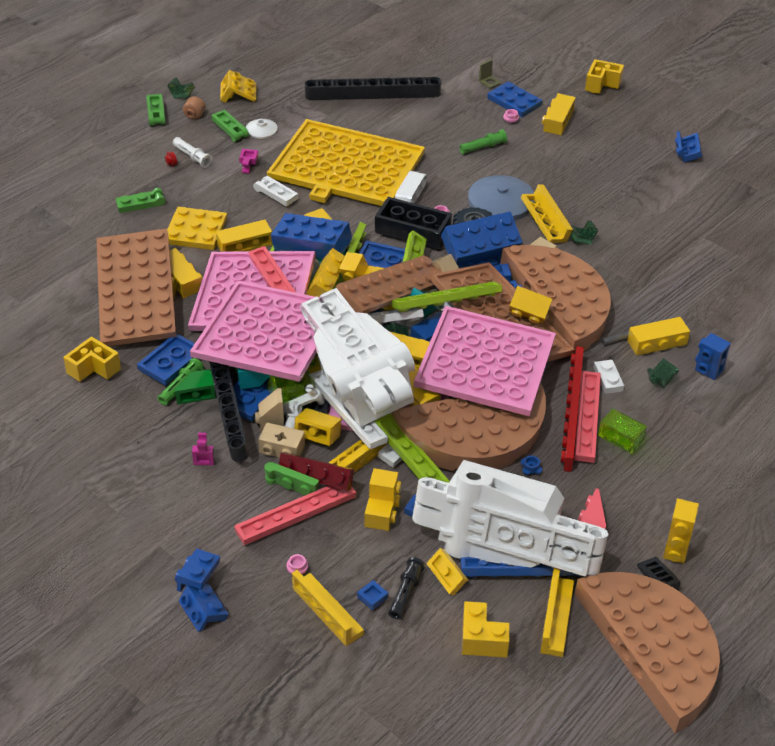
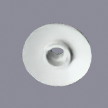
M256 119L249 122L246 126L249 136L257 139L272 137L278 130L277 124L268 119Z

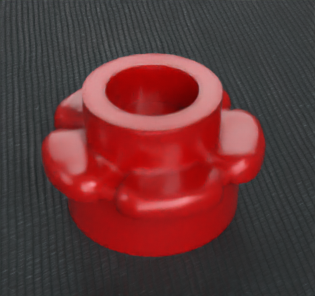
M167 152V155L164 156L167 165L174 167V165L178 164L174 152Z

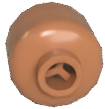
M192 96L184 104L183 113L188 118L199 119L204 113L206 105L201 98Z

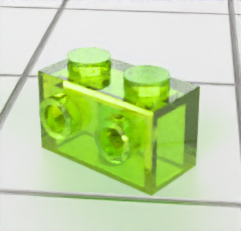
M306 370L300 382L270 375L267 387L269 395L277 388H281L284 404V402L291 401L308 393L305 388L309 384L312 385L309 371Z
M612 408L601 420L598 436L633 453L644 441L647 426Z

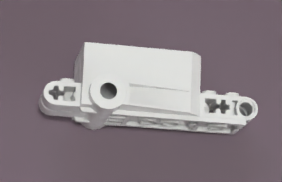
M337 288L322 294L319 298L315 297L300 304L305 320L315 332L313 338L322 373L329 382L338 401L344 403L360 427L414 402L408 372L415 369V364L409 349L403 342L367 313L355 312Z
M463 460L449 483L428 477L421 478L418 481L412 519L419 525L439 530L438 540L445 542L444 549L455 558L474 557L487 562L506 563L508 565L530 568L541 563L586 577V575H596L600 572L603 553L608 539V532L602 527L561 516L564 497L558 488L551 484Z

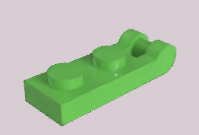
M162 94L146 95L149 125L154 126V124L160 123L161 125H166Z
M226 110L211 115L212 121L225 131L233 142L249 136L248 130Z
M155 188L151 192L116 198V204L119 213L162 206L165 204V198L162 189Z
M273 462L266 463L264 466L265 480L269 485L278 484L286 489L299 492L304 496L319 490V480Z

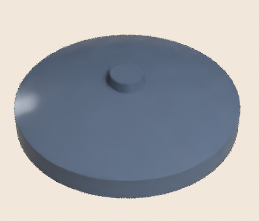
M504 175L488 176L476 181L470 187L468 203L470 207L486 209L492 215L511 211L513 219L516 221L530 213L521 199L522 194H534V191L526 182L515 177Z

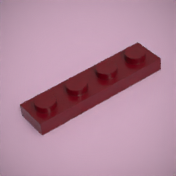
M280 453L279 465L315 478L321 484L351 490L355 469L289 453Z

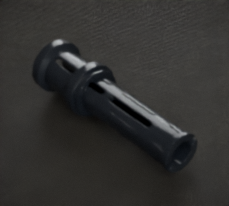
M410 557L407 559L406 570L400 576V587L388 612V615L393 619H401L413 587H416L420 582L419 576L424 571L426 564L419 558ZM404 593V597H403L402 601L399 602L400 599H401L402 594Z

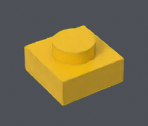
M315 185L309 194L310 200L326 203L332 194L331 188Z

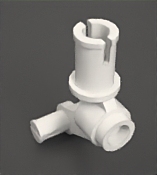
M309 384L305 388L308 393L291 401L284 402L283 412L287 414L285 427L294 429L295 417L301 413L303 405L313 401H317L319 405L325 403L326 399L322 396L319 389H315L313 385Z

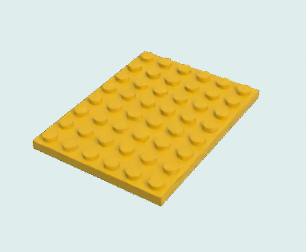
M306 119L270 167L267 176L275 180L311 189L315 185L331 188L332 194L382 206L387 197L395 198L396 192L409 171H414L425 153V147Z

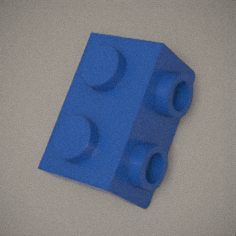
M680 131L676 132V152L678 157H682L683 162L702 157L698 133L682 138Z
M196 548L193 554L187 557L183 568L179 569L176 573L177 591L182 592L186 585L201 590L219 565L220 556Z
M209 583L205 584L201 590L187 585L179 599V603L197 631H203L207 622L225 621L229 615Z

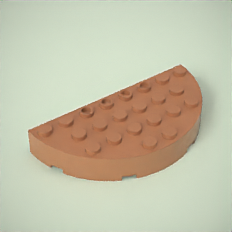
M512 245L503 248L500 264H508L511 279L516 280L517 284L522 285L525 289L552 298L545 319L575 349L573 354L576 352V346L584 347V351L590 348L591 344L600 339L607 324L611 298L605 281L592 266L582 259L558 248L538 245Z
M540 383L530 416L456 397L400 408L393 411L392 416L401 431L415 445L421 448L437 467L454 471V469L459 468L463 460L494 469H501L513 464L519 457L525 456L536 443L545 416L546 397L543 386Z
M606 572L578 579L575 596L674 733H678L693 723L702 710L706 708L711 698L720 664L719 647L715 633L701 610L678 590L647 576L625 572Z

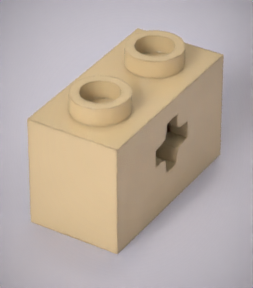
M266 423L258 439L259 453L279 458L280 453L300 456L305 446V431Z

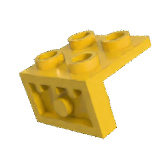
M229 70L221 82L220 101L226 103L229 98H232L234 93H237L255 102L256 82L240 75L238 72Z

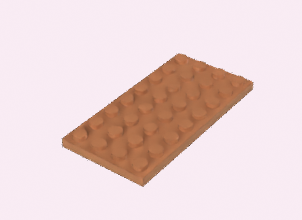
M168 229L97 238L100 342L107 346L177 337Z
M490 262L431 275V282L440 291L493 281L502 284V292H497L495 296L481 295L478 299L473 300L464 298L461 302L452 304L457 309L556 333L547 362L568 357L574 353L575 349L546 319L543 324H535L530 322L529 318L523 316L516 317L508 311L516 289Z

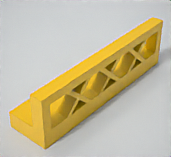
M544 184L537 185L534 194H522V201L546 239L551 243L567 242L573 229Z
M360 439L329 463L355 469V473L377 457L378 452L388 442L369 449Z
M554 567L540 653L563 657L574 580L559 578L560 569Z
M298 570L292 573L293 590L345 646H348L364 635V629L311 573L303 576Z

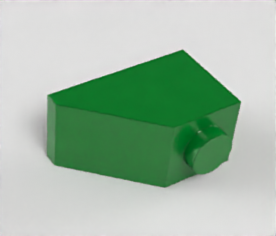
M211 369L191 372L175 388L177 405L216 399Z

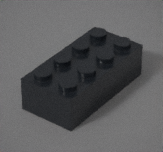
M387 197L375 215V233L407 241L409 233L415 231L427 239L425 246L439 250L443 244L441 235L445 227L451 225L452 213Z

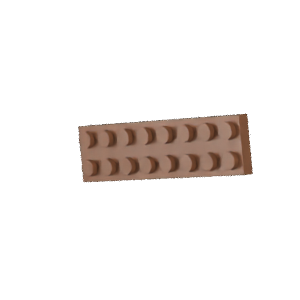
M423 255L337 284L335 288L338 289L355 312L369 313L391 305L394 299L408 297L414 287L424 292L436 288L431 282V275L441 273L442 271L436 269L432 260Z

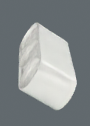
M409 171L397 190L395 198L415 203L426 185L427 174Z

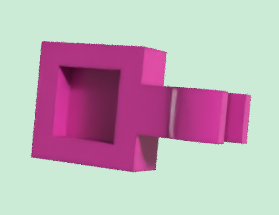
M242 149L239 157V163H242L243 166L242 173H249L250 165L256 164L259 156L258 150Z
M198 433L197 446L193 445L192 456L194 465L214 466L213 446H207V433Z

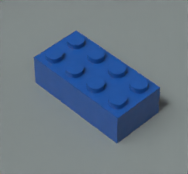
M511 211L446 226L441 235L448 255L452 254L457 266L502 255L503 248L523 243Z
M285 213L271 233V239L275 251H315L316 258L323 259L332 248L343 254L352 240L349 222Z

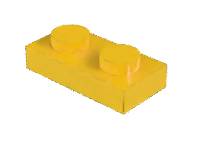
M440 548L426 563L451 595H455L468 581L467 577L445 549Z

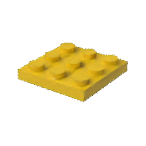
M177 207L168 227L169 245L215 250L217 245L216 231L223 230L227 221V213Z

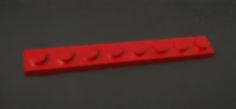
M576 346L575 354H571L570 365H574V367L570 366L569 378H572V380L568 382V391L571 394L567 393L566 405H570V408L566 407L565 419H568V422H564L563 433H566L567 436H563L562 448L566 449L565 451L562 450L560 460L561 463H564L563 471L572 472L584 351V347Z

